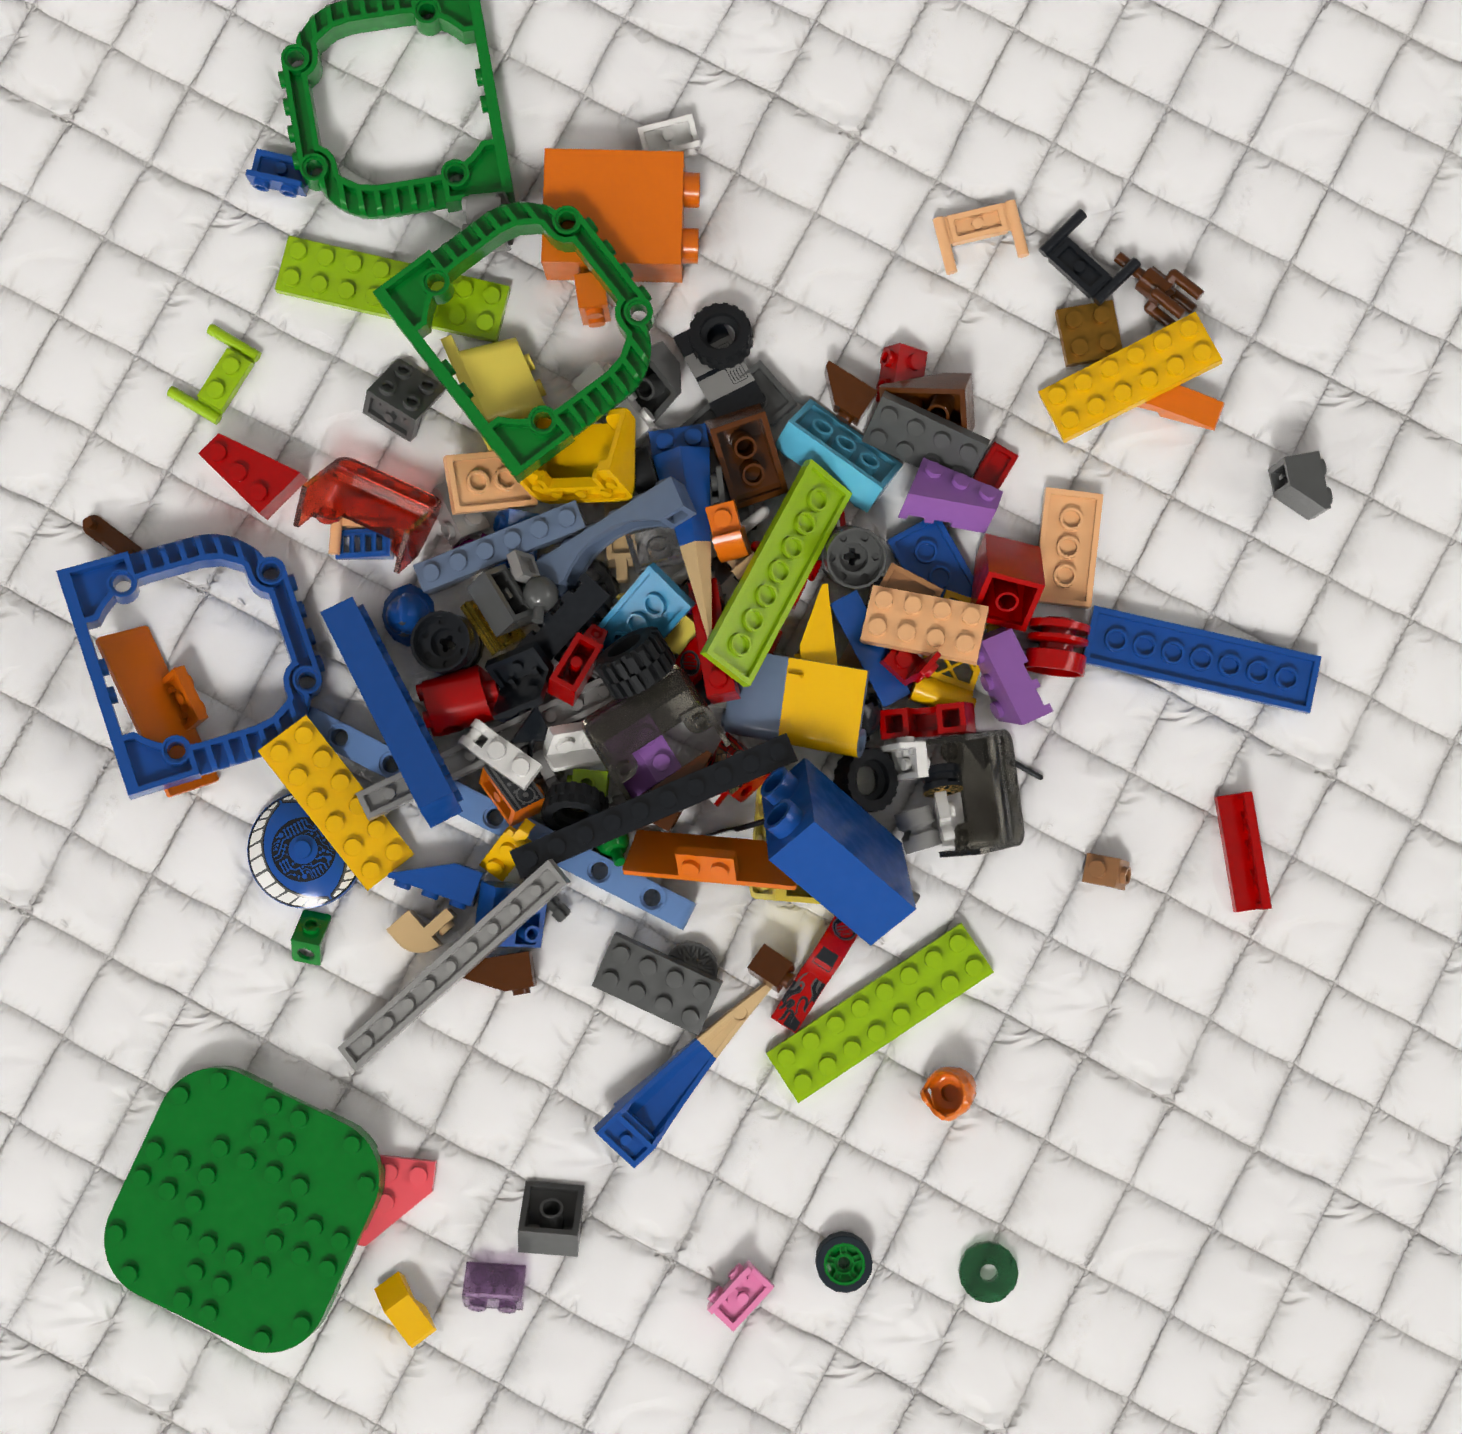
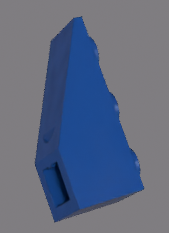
M459 863L391 872L387 877L394 879L393 885L406 890H410L411 886L422 889L421 895L438 900V897L442 896L450 899L449 905L465 910L466 906H475L480 891V883L484 881L486 873Z

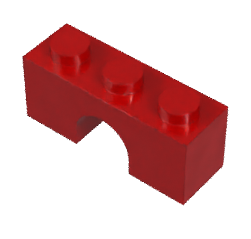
M955 702L935 704L936 706L926 708L906 707L880 710L881 740L897 739V737L914 736L915 739L976 733L974 704Z

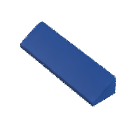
M858 590L830 603L863 669L869 670L868 678L883 707L885 708L910 694L911 691L908 686H904L879 663L889 652V649L860 642L867 608Z

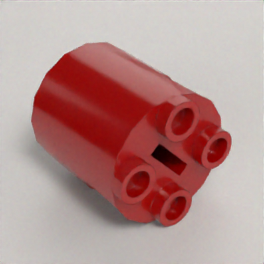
M479 665L428 679L416 685L420 702H424L427 710L422 712L427 729H431L433 737H442L472 728L470 725L475 718L484 724L495 721L491 714L500 690L490 674Z

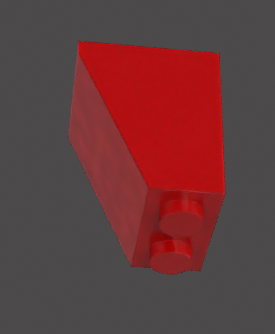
M985 533L975 558L971 603L989 606L986 623L1025 632L1045 588L1041 549L1039 546Z

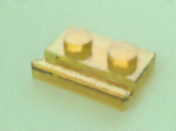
M474 600L467 601L460 607L492 656L521 642L526 637L523 630L519 628L496 638Z

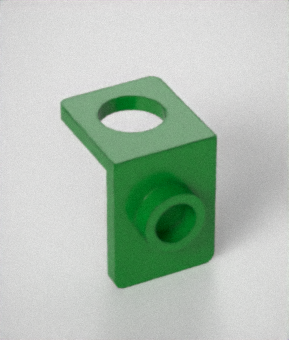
M303 910L291 938L292 959L294 961L321 965V944L331 922V915ZM299 949H308L313 952L314 956H305Z

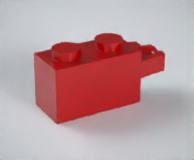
M592 623L584 634L577 632L549 678L547 693L574 706L593 674L594 663L603 652L608 631Z

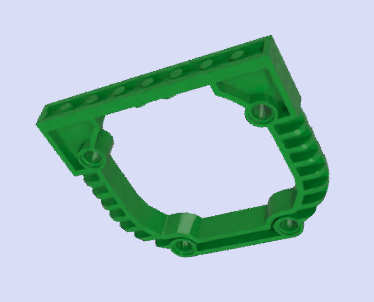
M341 0L328 4L316 14L314 13L302 31H299L296 44L288 45L283 49L281 54L283 71H278L281 88L286 89L287 98H283V106L286 116L291 117L292 125H288L287 130L290 142L295 143L296 152L292 153L295 170H300L305 183L310 189L322 191L324 196L337 208L349 215L351 214L362 219L382 220L429 211L434 212L442 209H448V213L463 211L462 197L471 194L505 192L510 203L516 202L480 0ZM425 14L434 15L431 19L422 18ZM406 26H417L418 31L426 36L437 35L442 30L454 36L465 45L476 43L480 68L475 69L478 87L484 86L485 95L480 96L483 114H489L493 139L482 140L477 149L464 162L459 159L447 161L441 169V174L436 176L381 185L357 184L341 176L333 154L321 145L312 88L319 83L322 77L323 65L321 55L337 40L354 34ZM296 61H304L301 66H292ZM313 169H322V172L319 175H310ZM460 174L463 176V179L459 182L450 181L453 175Z
M525 201L499 205V207L484 213L483 216L475 222L473 221L461 232H458L452 239L442 244L433 253L428 250L373 291V294L518 483L572 444L576 436L602 418L609 410L614 409L626 400L643 381L651 359V337L649 331L654 324L653 307L649 302L652 300L650 294L643 285L638 287L632 280L634 275L625 262L620 264L614 257L616 252L609 241L605 239L602 242L596 234L598 228L590 217L584 219L580 212L572 206H562L555 210L545 204L541 205ZM565 221L575 222V225L570 229H563L561 227ZM542 234L557 250L576 252L616 303L615 318L617 327L626 341L620 357L607 372L555 410L551 407L540 405L530 411L528 418L512 419L498 416L488 423L470 400L474 395L464 382L461 384L456 382L453 378L456 371L446 359L441 362L423 338L432 332V321L437 305L445 304L452 299L454 295L452 282L503 243L520 235ZM442 281L445 283L442 289L438 291L431 290V286L435 282ZM636 311H643L647 314L641 321L631 318L632 314ZM542 418L552 420L551 425L546 429L536 427L537 422Z

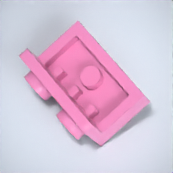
M749 1260L744 1265L738 1263L728 1274L730 1280L722 1288L718 1285L707 1297L710 1301L707 1304V1310L719 1317L733 1332L774 1288V1284Z

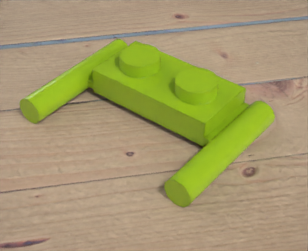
M210 324L207 334L231 348L225 350L199 391L197 400L174 386L169 388L167 396L217 425L262 353L218 326Z

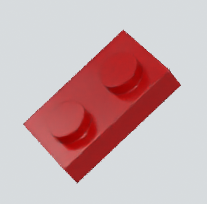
M902 343L885 347L880 358L881 369L879 381L876 385V402H880L879 386L881 384L924 377L928 352Z

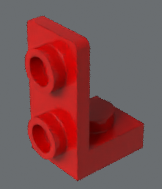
M890 649L879 663L906 686L914 681L919 683L924 677L929 678L939 667L936 661L941 657V654L936 651L922 659L918 654Z

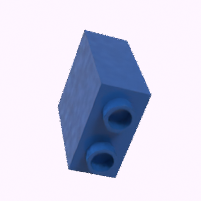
M803 758L791 770L780 767L766 778L760 793L762 795L764 827L770 862L870 946L916 910L902 842L806 758Z

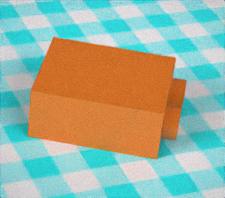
M545 148L543 204L555 210L562 206H572L580 212L584 219L590 217L598 228L596 233L602 242L605 239L609 241L616 252L614 257L620 264L623 262L627 264L634 275L632 278L634 282H683V263L698 264L699 228H684V208H699L700 173L685 172L684 151ZM565 221L561 227L563 229H570L575 225V222ZM542 235L541 263L547 280H574L575 274L591 272L576 252L557 250Z

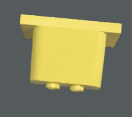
M452 335L441 339L450 363L456 371L459 384L464 382L473 393L474 397L470 400L488 423L498 416L512 419L528 418L533 408L545 405L542 397L547 394L541 380L534 381L531 371L535 370V366L529 353L523 355L516 337L459 351ZM483 438V440H484V442H485V444H486L488 450H489V451H493L492 448L488 445V443H487V442L485 441V439Z

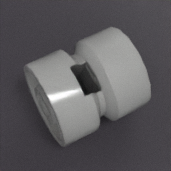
M930 805L894 815L898 830L904 832L901 840L906 854L942 844L938 829L932 827L935 819Z

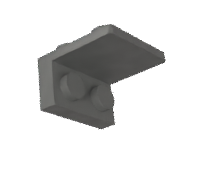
M397 359L367 389L362 413L411 442L417 436L421 417L443 395L445 387L402 359Z

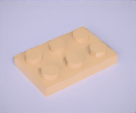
M494 451L446 455L443 457L452 515L498 511L508 508H527L538 505V500L532 497L515 480Z

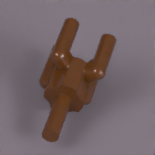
M1120 252L1114 259V262L1123 268L1131 259ZM1154 266L1150 267L1147 271L1139 267L1132 274L1138 280L1135 289L1148 299L1144 305V311L1164 327L1176 321L1161 310L1159 305L1163 306L1178 319L1185 312L1192 314L1198 306L1177 290L1175 284L1196 300H1199L1205 292L1177 269H1172L1167 275H1164Z

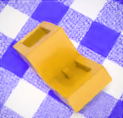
M399 1271L374 1289L384 1313L411 1348L437 1330L427 1307L414 1298L405 1276Z

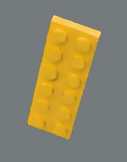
M1194 312L1038 391V394L1061 439L1066 443L1221 365L1223 359L1197 313Z
M304 715L257 750L367 891L415 855L385 815L371 821L367 819L356 795L357 792L364 788L307 715Z

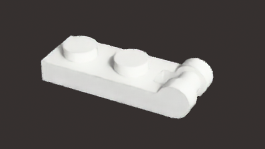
M475 718L470 725L472 727L466 736L462 735L458 743L525 791L543 768L542 764ZM481 735L488 739L482 748L476 744Z

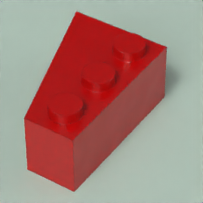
M220 433L198 453L267 520L308 480L301 472Z

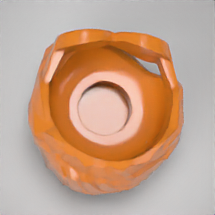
M941 1067L935 1070L927 1078L924 1087L920 1091L921 1098L925 1104L930 1107L935 1116L943 1121H952L967 1112L977 1094L976 1082L973 1076L960 1067ZM929 1087H930V1089H931V1096H930V1094H929V1092H928V1088H929Z

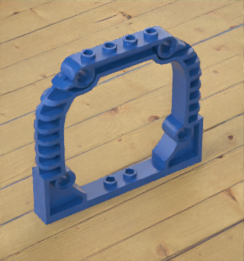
M220 534L196 535L129 554L127 551L56 571L126 791L131 800L202 778L201 776L261 758L262 756L257 750L304 715L308 716L312 698L316 697L321 691V672L325 671L321 656H315L312 645H315L316 641L311 628L306 629L303 618H306L307 614L303 602L296 601L294 591H298L294 575L287 574L285 565L280 559L276 557L264 558L256 548L238 538ZM223 566L245 573L252 591L260 598L270 600L290 660V664L283 676L286 702L273 717L255 726L195 744H190L185 737L179 735L170 736L163 743L149 740L135 732L123 735L113 705L119 703L114 687H107L104 677L110 675L105 659H98L89 630L101 627L106 616L116 603L130 604L134 602L139 596V587L210 567ZM268 569H274L279 573V576L269 580L263 576V573ZM121 581L131 583L130 589L125 592H119L115 588ZM309 676L316 683L313 687L306 689L300 686V679ZM174 746H182L185 748V754L179 759H173L169 756L170 749Z

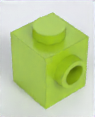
M574 768L573 775H567V782L586 783L598 788L599 791L605 793V797H608L609 771Z

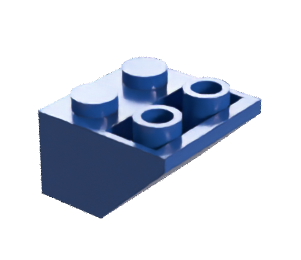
M481 881L475 925L520 884ZM547 904L498 947L541 948Z

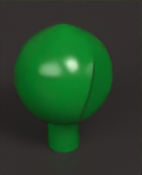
M629 834L596 847V850L600 855L612 858L615 866H622L625 863L623 854L629 846Z

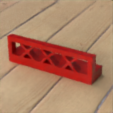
M1252 791L1214 797L1233 912L1271 909L1272 905Z

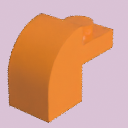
M735 499L706 506L705 510L712 532V542L719 561L724 563L752 554L745 526L741 525Z

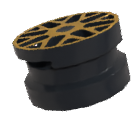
M956 763L932 765L928 770L929 777L920 778L924 782L922 793L925 797L934 798V793L946 791L948 796L963 790V783L958 782L960 767Z

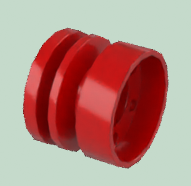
M1047 616L1031 618L1028 627L1039 632H1029L1027 639L1038 643L1039 647L1025 649V655L1028 659V662L1024 664L1026 670L1057 677H1083L1085 675L1087 657L1075 652L1074 649L1089 645L1087 639L1078 636H1088L1091 627L1088 624L1066 617Z

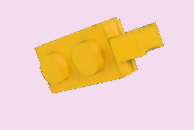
M525 818L517 830L512 826H508L482 859L479 866L503 882L515 867L510 850L532 842L527 837L535 824Z

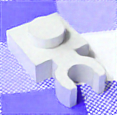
M946 791L935 792L933 806L942 846H955V833L951 822L952 818H956L954 802L948 801Z

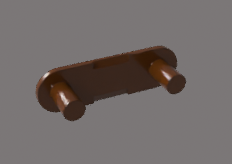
M91 515L83 520L84 532L114 555L127 551L129 554L143 550L101 517Z

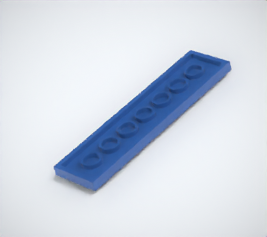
M1095 605L1092 607L1088 624L1091 630L1090 634L1085 638L1089 641V645L1084 647L1082 652L1087 657V665L1308 714L1311 712L1321 656Z

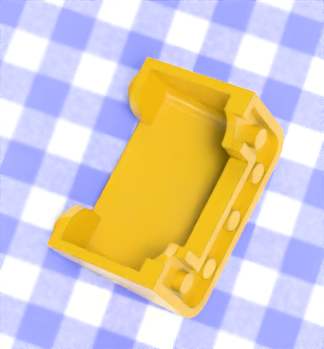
M617 407L609 410L606 416L607 423L592 424L576 436L572 444L522 480L520 484L532 497L548 504L569 503L574 500L577 503L631 500L635 489V417L627 408ZM542 418L537 422L536 427L546 429L551 425L552 420Z

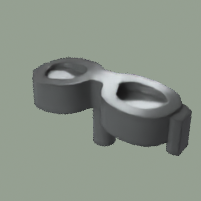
M594 559L589 567H593L601 576L596 583L600 586L605 582L611 595L610 597L613 600L620 594V584L612 576L610 568L604 562Z

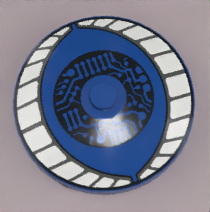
M292 794L280 797L268 805L253 824L247 846L249 867L260 888L277 902L295 908L321 907L341 898L358 880Z

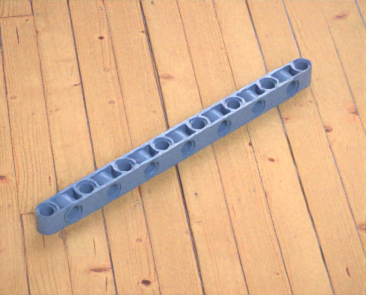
M312 706L310 707L308 718L336 753L385 778L400 772L399 768L395 772H389L387 769V761L393 757L387 744ZM345 730L348 734L347 742L342 746H338L335 740L338 732ZM457 780L454 781L464 799L458 802L463 812L457 815L501 836L509 824L505 819L498 826L491 824L489 820L490 813L497 809L492 800L477 790ZM528 818V820L535 824L527 837L531 841L555 832V830L553 831L549 827ZM520 822V823H518V824H516V825H514V826H512V827L517 830L518 827L521 825L522 822ZM592 849L557 864L560 868L684 930L697 905L695 902L644 876L624 875L623 865L615 866L613 860L600 855ZM599 862L606 864L608 867V874L603 879L594 877L592 871L594 865ZM649 889H655L660 894L661 899L656 906H650L644 900L645 893Z

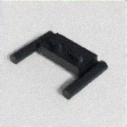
M1079 209L1038 250L1044 257L1049 259L1048 262L1084 295L1089 299L1092 298L1100 306L1141 266V263L1133 257L1114 277L1110 276L1106 270L1067 237L1087 218L1086 213Z

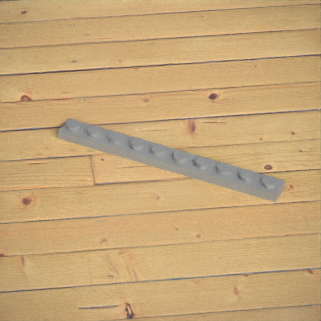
M598 678L586 684L574 706L556 698L538 708L548 728L550 726L580 722L627 698L615 699L612 697L602 679ZM532 710L496 726L492 730L510 742ZM481 735L476 744L482 748L488 739ZM529 742L512 744L521 750L527 747ZM460 744L440 753L454 781L487 765ZM401 772L356 793L369 821L414 800Z
M553 859L547 860L338 1047L355 1071L368 1063L571 882Z

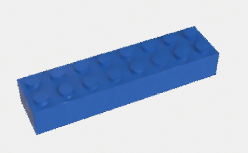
M350 597L321 611L320 613L378 729L430 828L463 812L458 802L464 799L364 605L357 606L353 597Z

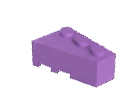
M923 458L898 518L907 519L908 515L924 518L925 523L933 524L934 520L949 522L950 527L986 533L998 508L1003 491L944 467L937 462Z
M1003 627L983 635L977 662L982 674L980 681L985 691L989 694L992 702L990 703V709L998 721L1025 725L1053 712L1050 703L1043 704L1036 690L1041 685L1037 678L1031 680L1024 666L1028 659L1013 629Z

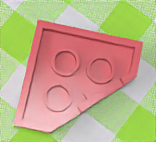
M380 1155L381 1162L385 1167L384 1190L367 1230L363 1232L358 1245H368L434 1190L437 1160Z

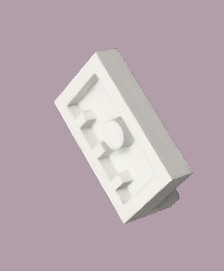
M602 718L548 727L542 752L553 772L605 763L606 756L600 747L606 729Z

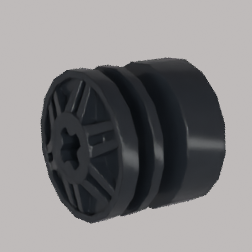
M441 610L430 612L419 619L412 630L410 639L412 654L417 662L427 670L442 674L456 672L477 665L482 658L484 649L482 633L475 623L463 616ZM449 641L456 644L454 649L448 646Z

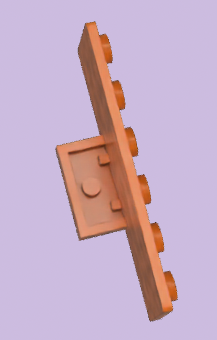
M145 625L101 636L95 640L139 735L159 743H163L166 738L173 735L185 737L190 744L202 742L196 727L204 722L208 715L204 703L200 700L195 690L193 679L188 674L184 665L175 667L169 672L148 626ZM174 746L169 751V756L173 759H179L185 754V748L182 746ZM216 772L201 776L202 778L174 786L164 791L167 797H174L216 783L219 777Z
M638 830L622 868L624 875L785 890H796L798 885L769 861L767 841Z

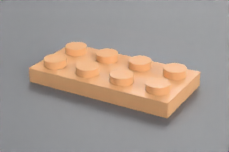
M1050 487L1044 489L1038 546L1041 549L1045 588L1038 603L1084 609L1091 608L1103 494Z
M873 585L860 642L862 644L925 656L938 651L941 654L940 659L977 665L989 606Z

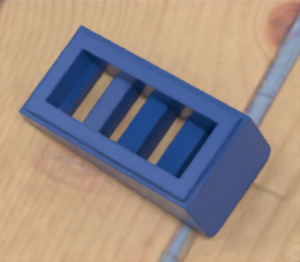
M392 528L342 530L340 555H335V559H394V531ZM344 537H349V552L344 553ZM355 537H360V552H355ZM366 537H371V551H366ZM377 537H382V550L377 551Z

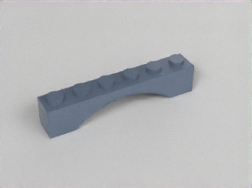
M671 476L661 479L653 488L645 493L634 496L629 503L621 508L610 511L607 517L597 523L588 525L583 532L575 537L564 540L561 546L553 551L539 556L536 564L540 576L544 575L554 581L559 590L558 600L568 590L571 591L579 587L581 582L578 579L587 571L593 560L618 538L644 528L663 527L673 529L696 515V510L685 485Z
M574 500L417 563L413 567L423 592L433 595L458 585L464 580L493 566L508 561L506 555L513 550L529 553L562 543L564 540L573 538L583 532L588 525L580 505Z

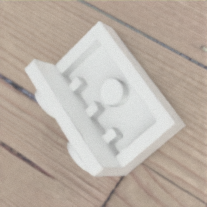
M692 113L637 128L642 150L684 151V158L697 155L696 150L701 148Z
M914 736L897 737V739L884 740L883 746L874 747L881 749L884 753H889L890 759L894 761L895 769L898 771V781L929 777L930 758L927 755L926 741L915 742Z

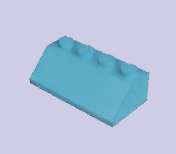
M812 399L787 422L775 442L776 449L783 456L792 459L800 466L803 465L805 460H814L852 493L849 499L852 505L866 513L877 502L903 466L901 462L888 453L862 442L863 435L840 421Z

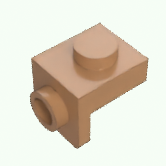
M1087 853L1082 882L1124 891L1125 886L1131 879L1130 862L1119 858Z

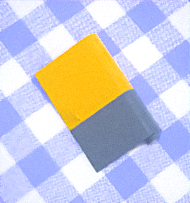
M768 653L751 686L743 687L738 683L741 699L727 701L726 709L721 716V725L724 727L725 732L729 734L766 741L787 733L793 746L860 758L864 752L867 738L866 730L861 727L869 670Z

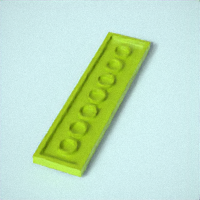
M288 236L275 291L283 295L391 319L376 299L373 291L411 263ZM460 275L452 282L454 286L452 299L445 304L437 305L432 321V329L492 343L498 342L511 291L510 286ZM437 281L431 286V290L438 291L443 288L445 283Z
M812 459L804 461L700 653L743 687L751 686L852 495L849 490Z
M959 923L768 1050L766 1054L797 1102L800 1103L994 973V971L963 924Z

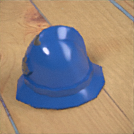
M410 583L394 589L384 601L382 612L384 627L393 640L410 647L412 630L419 619L430 612H435L433 600L428 594L423 592L422 588Z

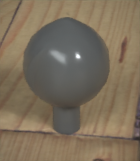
M544 575L530 579L523 590V598L529 608L533 609L532 622L536 624L543 623L544 612L553 608L558 600L559 590L553 580Z

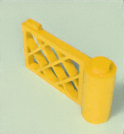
M947 589L944 592L943 598H952L971 603L970 597ZM989 623L985 626V629H987L986 633L1001 626ZM943 659L947 668L934 672L929 678L924 677L919 683L912 682L911 693L908 695V700L928 707L936 706L935 704L969 702L973 703L975 708L976 698H973V690L980 673L979 666L968 664L972 674L969 683L958 680L953 668L963 663L957 662L951 665L949 660ZM949 671L952 677L943 675L942 673Z

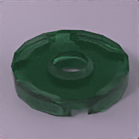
M983 1241L975 1243L966 1249L960 1258L958 1267L961 1285L972 1298L980 1302H999L1006 1298L1017 1284L1019 1273L1016 1260L1008 1249L996 1242ZM987 1264L996 1267V1275L990 1280H985L980 1276L981 1268Z

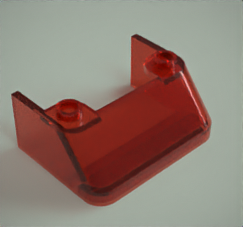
M339 457L302 485L293 526L299 528L311 517L316 518L323 524H333L340 521L343 517L392 539L390 549L397 557L393 572L399 574L418 557L439 515L442 502L435 495L356 459Z

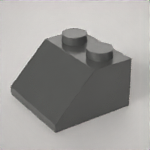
M526 1181L518 1225V1252L578 1257L585 1186Z

